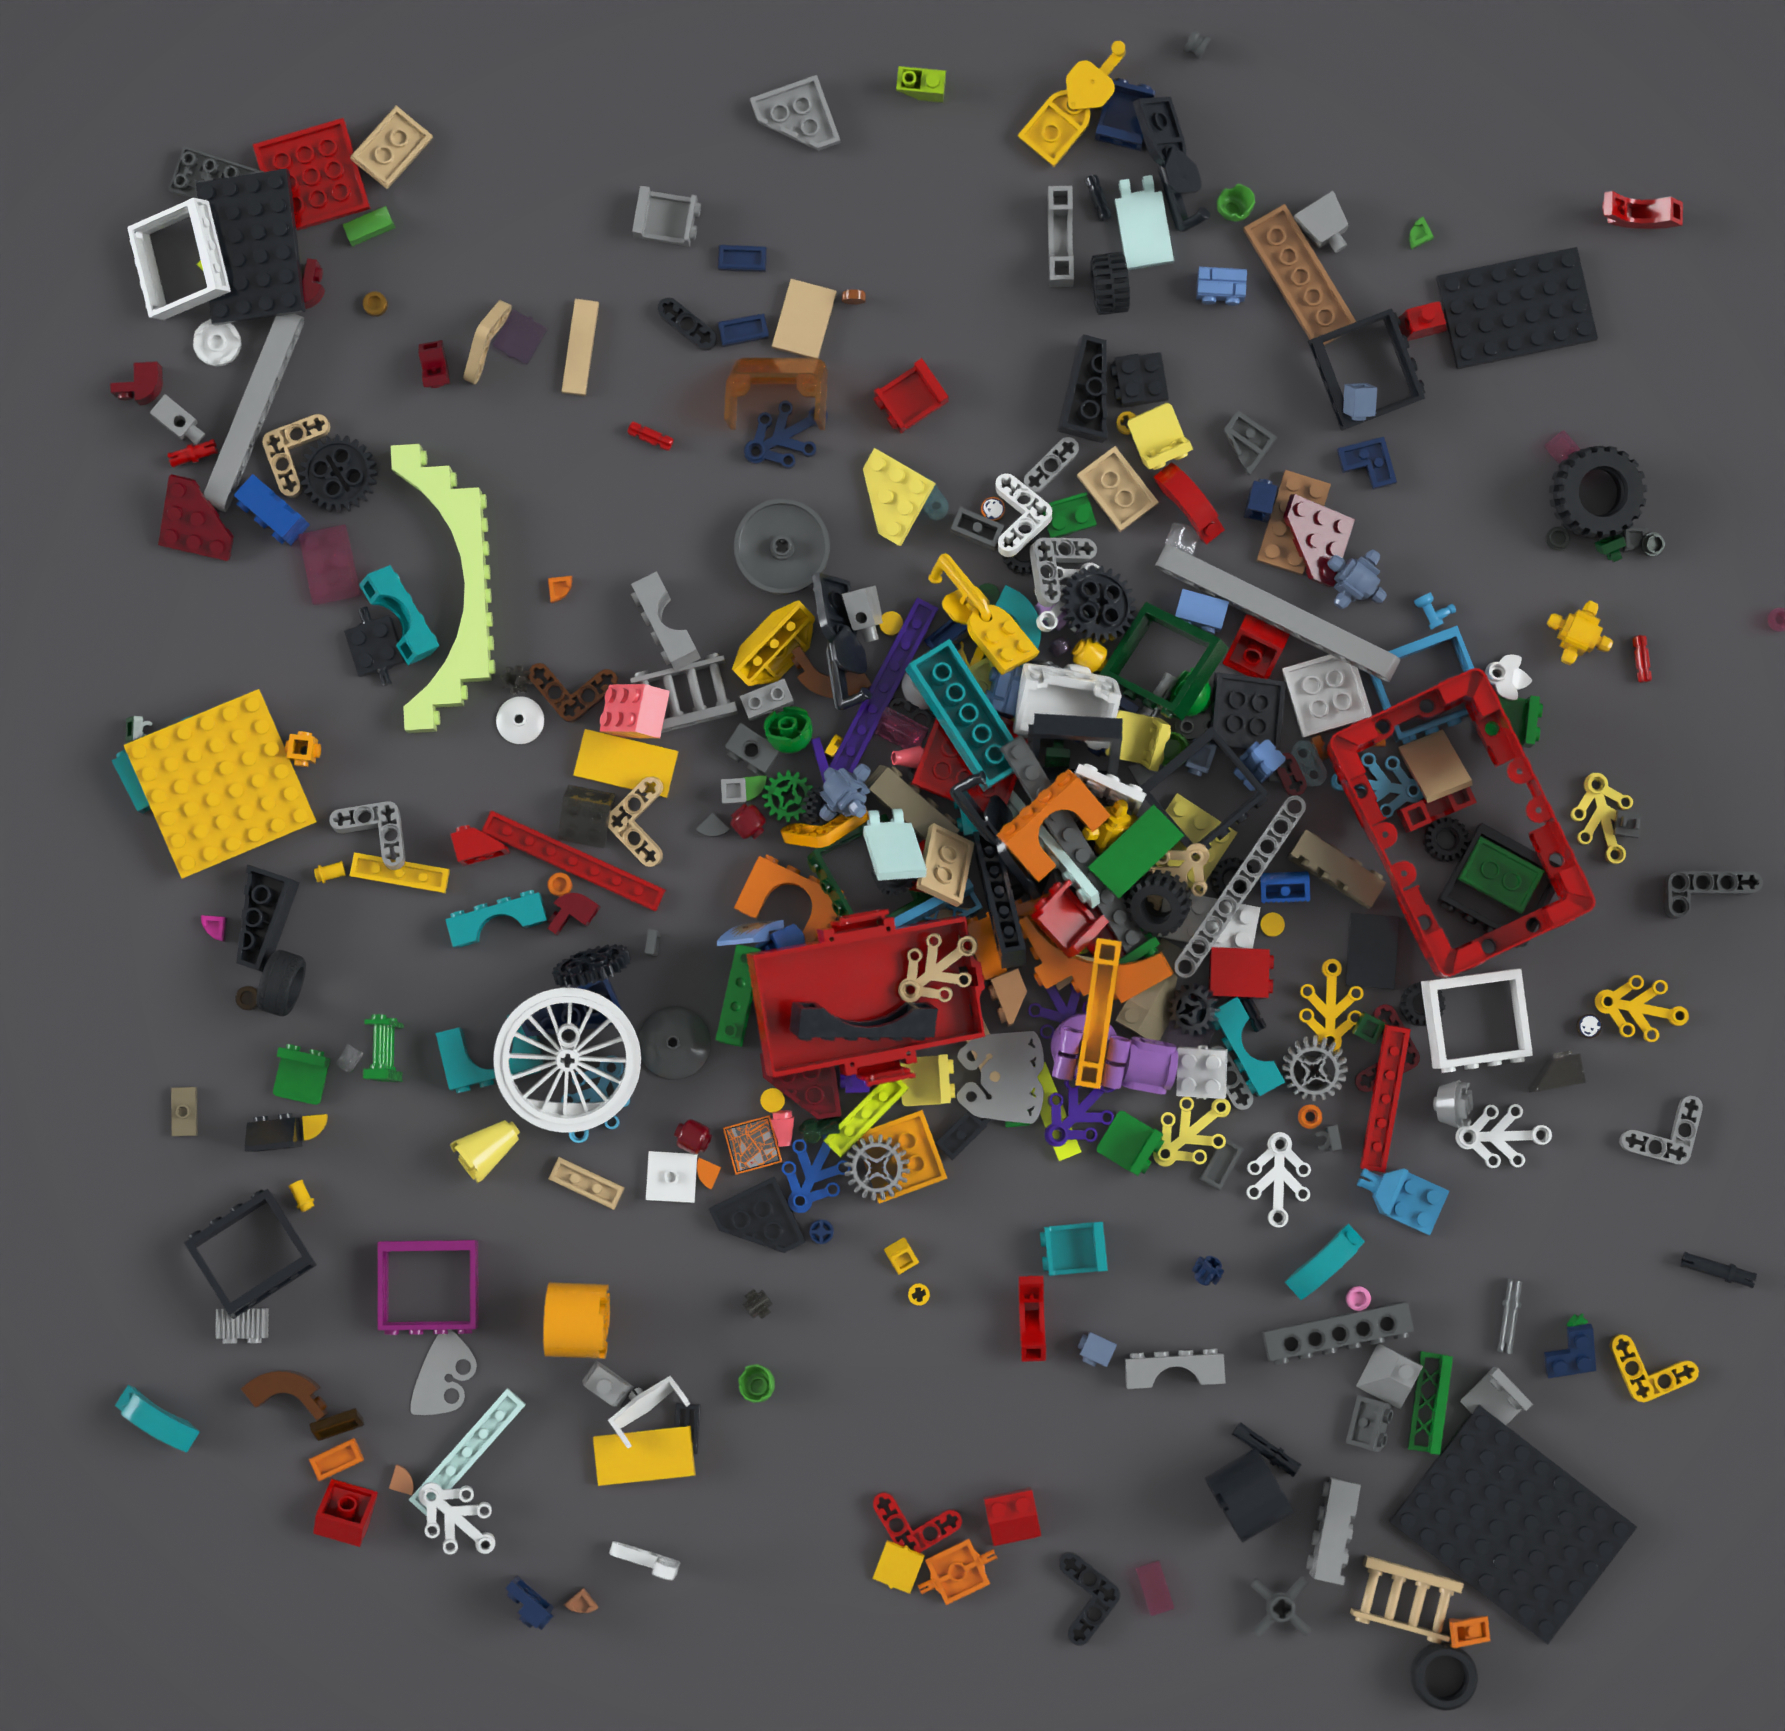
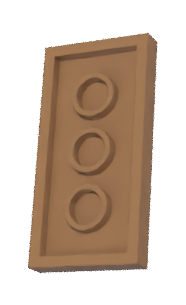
M1288 470L1284 471L1256 560L1257 562L1301 576L1303 575L1306 565L1303 558L1298 554L1292 540L1294 536L1290 527L1286 525L1283 516L1290 494L1299 495L1324 506L1331 486L1330 483Z

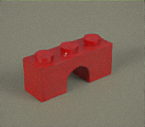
M1467 787L1427 803L1426 799H1423L1396 812L1405 832L1408 833L1473 805L1477 801L1471 788Z

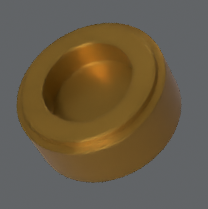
M370 292L363 299V307L370 316L378 317L386 312L388 303L380 292Z

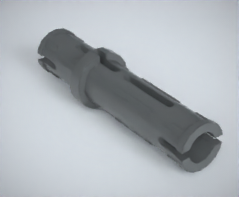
M1507 1279L1505 1300H1502L1504 1311L1497 1352L1503 1353L1505 1343H1507L1506 1353L1513 1354L1518 1308H1521L1522 1303H1519L1523 1283L1521 1280H1516L1515 1290H1513L1514 1279Z

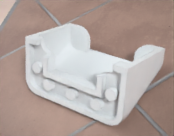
M1031 663L1024 664L1020 678L1013 731L1018 736L1022 735L1023 738H1027L1028 726L1034 723V713L1116 718L1122 696L1118 682L1111 677ZM1084 741L1089 748L1100 750L1101 748L1109 749L1110 742Z

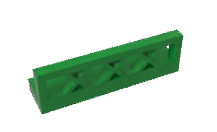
M1420 1351L1419 1364L1423 1367L1416 1380L1407 1449L1440 1455L1453 1356ZM1425 1357L1439 1359L1438 1369L1431 1375L1424 1368ZM1423 1373H1425L1427 1376V1378H1425L1424 1380ZM1435 1375H1437L1436 1382L1433 1380ZM1430 1380L1435 1386V1393L1426 1399L1421 1393V1388L1423 1384ZM1421 1396L1424 1402L1419 1405ZM1434 1399L1432 1407L1429 1402ZM1427 1404L1432 1411L1431 1419L1423 1424L1418 1417V1411ZM1417 1421H1418V1423H1419L1421 1426L1416 1429ZM1429 1424H1430V1431H1428V1429L1426 1428V1426L1429 1425ZM1422 1429L1429 1436L1428 1447L1414 1445L1415 1435Z

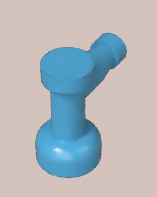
M1430 592L1414 600V603L1418 608H1423L1430 622L1429 627L1432 630L1444 624L1442 619L1449 614L1455 613L1456 608L1453 604H1450L1445 608L1435 611L1431 604L1433 602V595Z

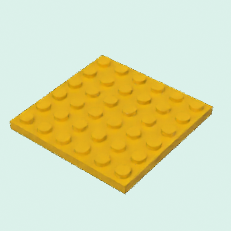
M260 689L124 745L181 879L317 822L290 759L287 758L285 747Z

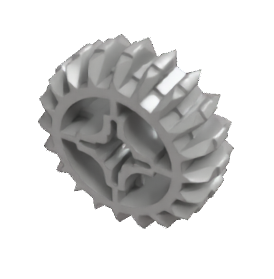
M1317 1035L1313 1036V1042H1309L1307 1036L1304 1037V1045L1298 1040L1295 1041L1297 1050L1289 1047L1288 1052L1290 1055H1284L1283 1060L1287 1063L1282 1065V1070L1288 1071L1283 1074V1079H1291L1287 1083V1087L1292 1088L1296 1086L1294 1094L1297 1095L1302 1091V1099H1306L1308 1094H1311L1312 1101H1316L1318 1094H1320L1322 1100H1325V1092L1334 1096L1335 1091L1333 1087L1341 1090L1342 1085L1339 1081H1346V1076L1342 1073L1348 1072V1067L1342 1065L1347 1062V1058L1339 1057L1343 1050L1340 1048L1334 1051L1336 1046L1334 1041L1329 1046L1326 1045V1037H1323L1322 1043L1317 1042ZM1309 1051L1322 1052L1317 1057L1303 1055ZM1328 1057L1331 1058L1335 1066L1333 1077L1328 1074L1329 1071L1324 1067ZM1296 1060L1301 1062V1066L1306 1071L1301 1080L1295 1072L1294 1065ZM1320 1063L1319 1072L1310 1073V1065L1313 1064L1314 1066V1064L1318 1065ZM1315 1079H1319L1322 1082L1326 1081V1083L1322 1085H1309V1083Z
M869 1135L870 1143L868 1144L861 1138L859 1141L863 1147L859 1149L857 1145L853 1144L852 1148L857 1151L856 1154L847 1153V1156L853 1158L852 1163H844V1166L852 1167V1171L845 1172V1176L853 1175L854 1179L848 1181V1184L853 1185L855 1182L858 1184L854 1192L857 1193L861 1188L864 1189L863 1198H866L868 1192H871V1200L873 1201L876 1200V1193H880L881 1200L886 1199L884 1193L886 1191L889 1192L891 1197L895 1196L892 1188L895 1186L897 1190L901 1191L902 1187L897 1184L899 1180L904 1183L908 1181V1179L901 1177L902 1172L910 1173V1169H903V1164L910 1163L909 1159L901 1160V1156L905 1155L906 1151L902 1150L899 1153L896 1151L900 1147L899 1142L894 1147L890 1146L892 1142L891 1137H888L886 1143H882L883 1135L878 1136V1142H874L873 1135ZM873 1147H882L888 1150L879 1159H874L865 1152ZM893 1155L898 1164L895 1179L886 1170V1164ZM859 1157L868 1165V1172L861 1180L857 1174ZM886 1157V1160L883 1162L884 1167L882 1168H884L883 1172L887 1177L882 1173L876 1172L868 1178L872 1167H870L871 1163L867 1159L869 1158L872 1162L879 1163ZM876 1176L882 1177L889 1183L888 1186L883 1188L867 1186L869 1181Z

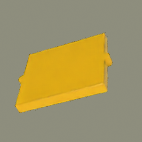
M887 1540L872 1579L889 1585L891 1589L894 1587L910 1594L925 1555L908 1549L907 1545L903 1547Z

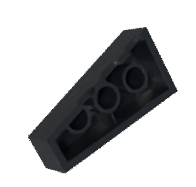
M1085 334L1078 340L1057 428L1058 432L1100 443L1108 439L1106 340Z
M247 864V884L244 888L245 902L241 919H243L242 930L239 934L236 963L263 972L270 956L276 951L299 882Z

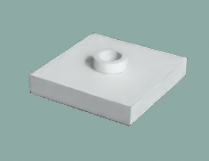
M649 1151L646 1200L695 1203L698 1154Z

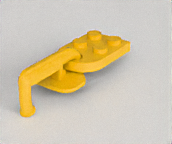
M1117 40L1112 44L1111 49L1113 53L1100 68L1090 61L1083 60L1078 62L1066 76L1067 90L1058 91L1050 96L1018 134V138L1053 167L1056 166L1088 127L1090 108L1104 106L1113 95L1115 86L1108 75L1126 54L1125 44L1122 41Z
M946 553L941 554L928 580L934 584L942 582L941 575L944 571L955 584L958 590L944 597L942 607L953 621L967 625L970 637L999 673L1004 675L1036 658L1040 651L1014 619L1004 609L989 605L990 602L978 587L972 584L954 560Z

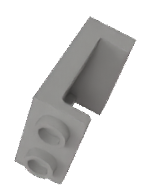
M640 186L632 229L634 238L690 247L691 240H695L697 234V226H694L695 217H699L701 211V203H698L697 195H692L690 198L653 192L650 190V187Z

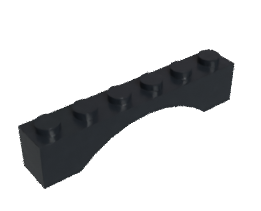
M792 1002L789 1031L795 1034L799 1040L811 1041L815 1037H820L826 1041H834L835 1037H843V1039L856 1041L858 1037H866V1039L878 1041L881 1037H888L896 1041L903 1040V1037H911L913 1040L923 1041L925 1037H935L938 1009L929 1002H905L898 1009L885 1016L872 1020L854 1021L836 1017L816 1002Z

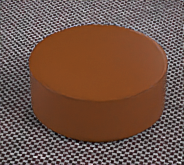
M845 290L842 292V302L845 304H863L866 302V293L862 290Z

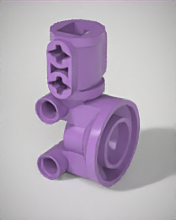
M1086 1013L1070 1016L1056 1028L1051 1040V1054L1054 1060L1052 1076L1063 1080H1073V1077L1077 1076ZM1110 1024L1101 1085L1113 1089H1120L1122 1085L1129 1089L1166 1094V1091L1172 1088L1178 1066L1176 1045L1141 1037H1132L1130 1040L1117 1036Z

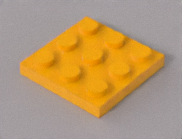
M923 1110L871 1128L861 1137L865 1140L866 1144L870 1143L869 1135H873L874 1142H878V1136L883 1135L882 1143H886L888 1137H891L892 1142L890 1146L894 1147L899 1142L900 1147L896 1151L898 1153L902 1150L906 1151V1154L901 1156V1160L909 1159L910 1161L908 1164H903V1169H910V1173L902 1172L901 1177L908 1179L907 1183L901 1180L897 1183L902 1187V1190L899 1191L894 1186L892 1190L895 1196L891 1197L889 1192L886 1191L884 1192L885 1200H881L880 1193H876L879 1204L948 1179ZM858 1140V1141H857V1145H858V1147H859V1149H860V1148L863 1147V1146H862V1144L860 1143V1141ZM873 1147L865 1152L872 1158L879 1159L888 1150L882 1147ZM893 1155L886 1164V1170L895 1179L898 1164ZM886 1157L879 1163L872 1162L869 1158L867 1159L871 1163L870 1167H872L869 1178L876 1172L882 1173L887 1177L883 1172L884 1168H882L884 1167L883 1162L886 1160ZM864 1161L865 1167H866L867 1172H868V1165H867V1163ZM880 1176L871 1179L873 1188H883L889 1185Z

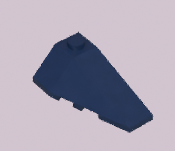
M609 978L604 981H596L595 984L588 983L586 986L581 984L576 987L605 997L623 1012ZM568 1003L550 1005L558 1028L567 1023ZM572 1003L571 1023L575 1024L579 1029L589 1006ZM547 1007L531 1015L548 1034H556ZM593 1009L583 1030L597 1029L608 1018L601 1012ZM528 1018L521 1024L527 1037L543 1035ZM566 1029V1030L563 1031V1032H567V1031H572V1032H574L572 1029Z

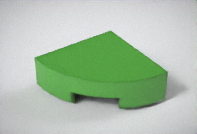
M1424 217L1418 219L1410 231L1409 243L1411 249L1434 238Z
M767 775L743 777L746 779L747 802L754 800L762 793L764 785L767 783Z

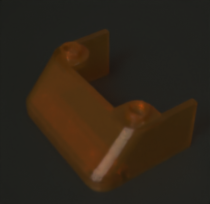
M818 358L738 359L734 363L726 381L724 420L731 430H736L737 397L746 395L750 389V384H797L801 395L815 398L814 420L820 430H825L828 369L825 363Z

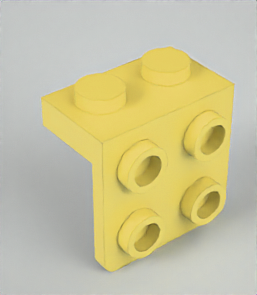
M1164 403L1129 419L1127 422L1141 460L1148 469H1160L1166 465L1167 461L1182 459L1188 455L1187 452L1193 450L1190 441L1183 435L1170 403Z
M1118 710L1116 718H1123L1120 759L1140 763L1147 769L1158 772L1159 766L1164 760L1166 742L1169 741L1171 736V725L1161 718ZM1109 749L1105 750V754L1107 756L1109 754Z
M948 1054L917 1057V1063H900L902 1067L909 1068L910 1072L915 1073L916 1077L901 1080L909 1087L902 1096V1104L904 1106L951 1104V1098H955V1084H950L949 1074H954L953 1059H948Z

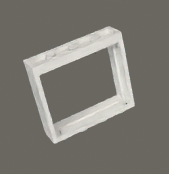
M192 198L127 227L149 318L165 320L231 292L209 201ZM190 217L207 288L166 305L149 234Z
M1521 969L1421 981L1432 1068L1441 1069L1442 1073L1456 1071V1066L1464 1065V1069L1479 1068V1063L1487 1062V1066L1502 1065V1060L1510 1059V1063L1524 1062L1527 1056H1533ZM1509 980L1519 1050L1446 1060L1437 990Z

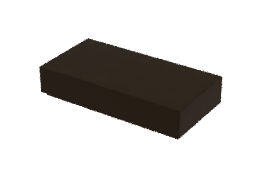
M353 1408L310 1423L309 1425L313 1435L318 1441L359 1428L364 1425V1420L359 1411Z

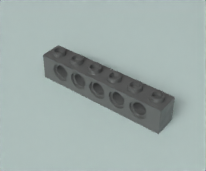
M1404 1301L1262 1331L1267 1359L1268 1361H1274L1275 1365L1289 1362V1357L1298 1356L1299 1360L1313 1357V1352L1322 1351L1323 1355L1337 1352L1336 1347L1346 1346L1348 1350L1361 1347L1360 1342L1370 1341L1371 1345L1385 1342L1384 1337L1394 1336V1340L1409 1337L1408 1332H1413L1414 1328L1408 1302ZM1384 1317H1389L1392 1320V1326L1389 1330L1384 1331L1380 1327V1321ZM1360 1322H1365L1368 1325V1332L1360 1336L1356 1332V1326ZM1336 1327H1342L1344 1337L1338 1341L1334 1340L1332 1331ZM1312 1332H1318L1321 1338L1320 1342L1315 1346L1310 1345L1308 1342V1336ZM1288 1337H1294L1297 1342L1295 1349L1291 1351L1286 1350L1284 1347V1341Z

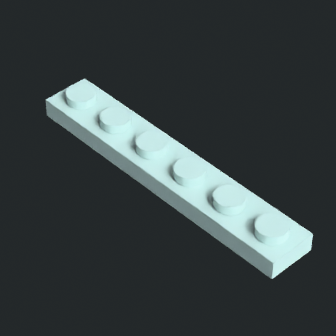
M1012 791L1007 806L1014 818L1019 815L1026 805ZM1041 824L1038 833L1039 843L1046 854L1057 865L1054 869L1058 868L1062 872L1064 881L1069 879L1072 882L1071 885L1077 890L1076 894L1083 903L1087 902L1091 908L1100 904L1097 889Z
M507 1388L411 1496L409 1501L427 1516V1507L419 1500L421 1487L427 1483H436L442 1489H452L526 1404ZM429 1492L426 1496L428 1499H434L436 1494Z

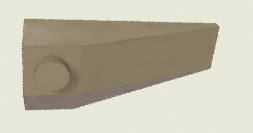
M1161 938L1160 944L1156 947L1158 952L1155 954L1162 952L1173 970V964L1183 949ZM1173 973L1170 977L1125 1001L1114 1022L1142 1038L1159 1041L1169 1024L1171 1012L1167 1011V1008L1172 1007L1169 999L1174 998L1178 977Z

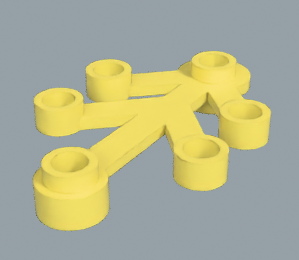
M1592 773L1584 780L1586 793L1579 805L1572 809L1570 814L1571 818L1576 822L1584 820L1586 809L1592 800L1595 799L1597 808L1584 830L1577 834V841L1581 845L1589 844L1593 839L1595 829L1601 822L1607 844L1605 858L1610 864H1619L1625 859L1626 851L1621 845L1617 844L1616 837L1613 835L1614 830L1611 819L1615 821L1616 810L1606 804L1605 796L1616 801L1621 810L1631 808L1633 799L1629 795H1622L1609 787L1608 780L1603 774ZM1593 781H1597L1599 783V789H1594L1592 787ZM1623 798L1628 799V807H1624L1621 804ZM1576 810L1582 812V818L1575 817L1574 813ZM1582 833H1586L1589 836L1587 842L1581 840ZM1614 850L1618 853L1617 859L1611 858V851Z
M1183 1097L1179 1103L1181 1109L1179 1137L1172 1143L1171 1130L1175 1124V1116L1170 1112H1166L1161 1116V1123L1163 1125L1162 1140H1164V1143L1158 1153L1153 1151V1158L1158 1165L1163 1167L1171 1166L1176 1160L1194 1162L1197 1165H1202L1206 1162L1207 1154L1203 1150H1196L1194 1153L1178 1151L1185 1144L1213 1146L1215 1149H1222L1226 1143L1225 1137L1221 1134H1215L1214 1136L1197 1134L1217 1117L1224 1118L1229 1115L1231 1110L1229 1101L1227 1099H1215L1211 1110L1190 1127L1191 1110L1194 1107V1101L1190 1097ZM1185 1100L1191 1102V1107L1188 1109L1182 1106V1102ZM1217 1104H1225V1111L1219 1112L1216 1108ZM1165 1116H1171L1173 1122L1165 1124L1163 1119ZM1220 1137L1223 1140V1144L1216 1146L1213 1142L1215 1138ZM1163 1150L1170 1152V1156L1166 1159L1160 1155ZM1197 1153H1202L1204 1155V1160L1198 1162L1195 1159V1155Z

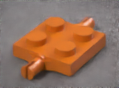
M968 1538L925 1559L930 1570L931 1579L918 1584L919 1590L923 1595L935 1588L941 1594L945 1604L948 1605L990 1585V1581L985 1573L984 1564L998 1558L993 1549L980 1555Z

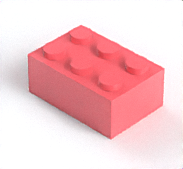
M609 684L605 693V706L600 717L601 726L599 731L622 738H660L670 691L646 684Z

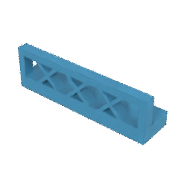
M967 879L963 898L969 895L975 904L973 908L965 910L950 906L951 904L933 897L895 917V927L918 923L921 920H935L939 911L944 908L954 911L952 916H956V912H959L961 914L958 916H966L967 918L982 910L983 907L974 893L972 882L970 879Z

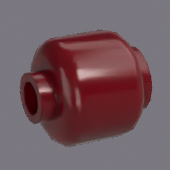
M743 804L730 815L733 818L730 825L742 839L752 837L755 840L765 831L762 826L766 823V818L753 804L748 806Z
M693 1119L687 1120L684 1124L680 1123L674 1133V1136L678 1137L676 1141L677 1146L693 1155H697L700 1152L704 1153L712 1139V1135L709 1134V1128Z

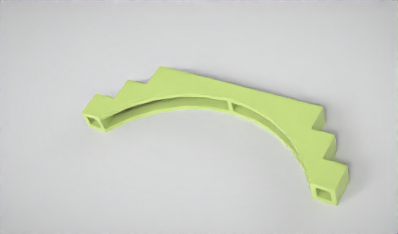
M420 444L391 446L392 470L396 475L421 491L440 511L452 531L461 556L465 582L464 609L457 638L445 663L431 682L410 702L403 706L404 728L407 733L437 732L436 725H440V712L436 711V708L464 706V700L468 699L467 685H463V682L492 681L491 674H495V661L491 660L490 650H494V638L489 636V627L493 626L492 612H488V603H492L491 589H487V579H490L491 574L490 566L486 565L485 556H489V543L484 540V532H488L487 518H483V509L487 508L486 494H482L479 487L453 489V487H457L456 472L452 473L450 466L424 467V465H427V452L423 451Z

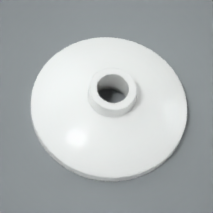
M514 697L504 702L498 710L496 717L497 728L502 737L514 744H527L535 740L542 732L544 714L541 707L534 700L527 697ZM522 715L524 718L523 722L516 723V716Z

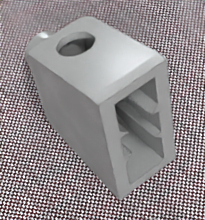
M1333 191L1295 214L1294 220L1302 233L1317 248H1321L1329 243L1334 252L1337 253L1347 246L1341 234L1347 230L1349 225Z
M166 394L150 411L153 418L182 441L187 437L197 445L205 436V433L196 427L197 420ZM183 419L185 421L183 427L176 425L179 420Z
M876 585L843 593L842 597L853 631L861 629L865 643L878 640L875 625L882 624L883 620Z
M597 1360L582 1380L583 1385L615 1407H621L634 1386Z

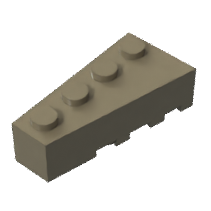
M879 765L864 782L870 792L876 795V800L889 810L902 808L904 823H912L914 832L923 840H926L928 828L933 823L955 834L959 831L955 826L957 821L947 813L943 816L937 810L939 806L929 797L925 800L919 795L921 790L911 785V782L907 784L901 779L903 774L894 766L889 768Z

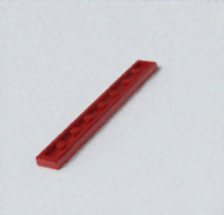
M492 810L481 832L652 911H657L666 892L665 889Z

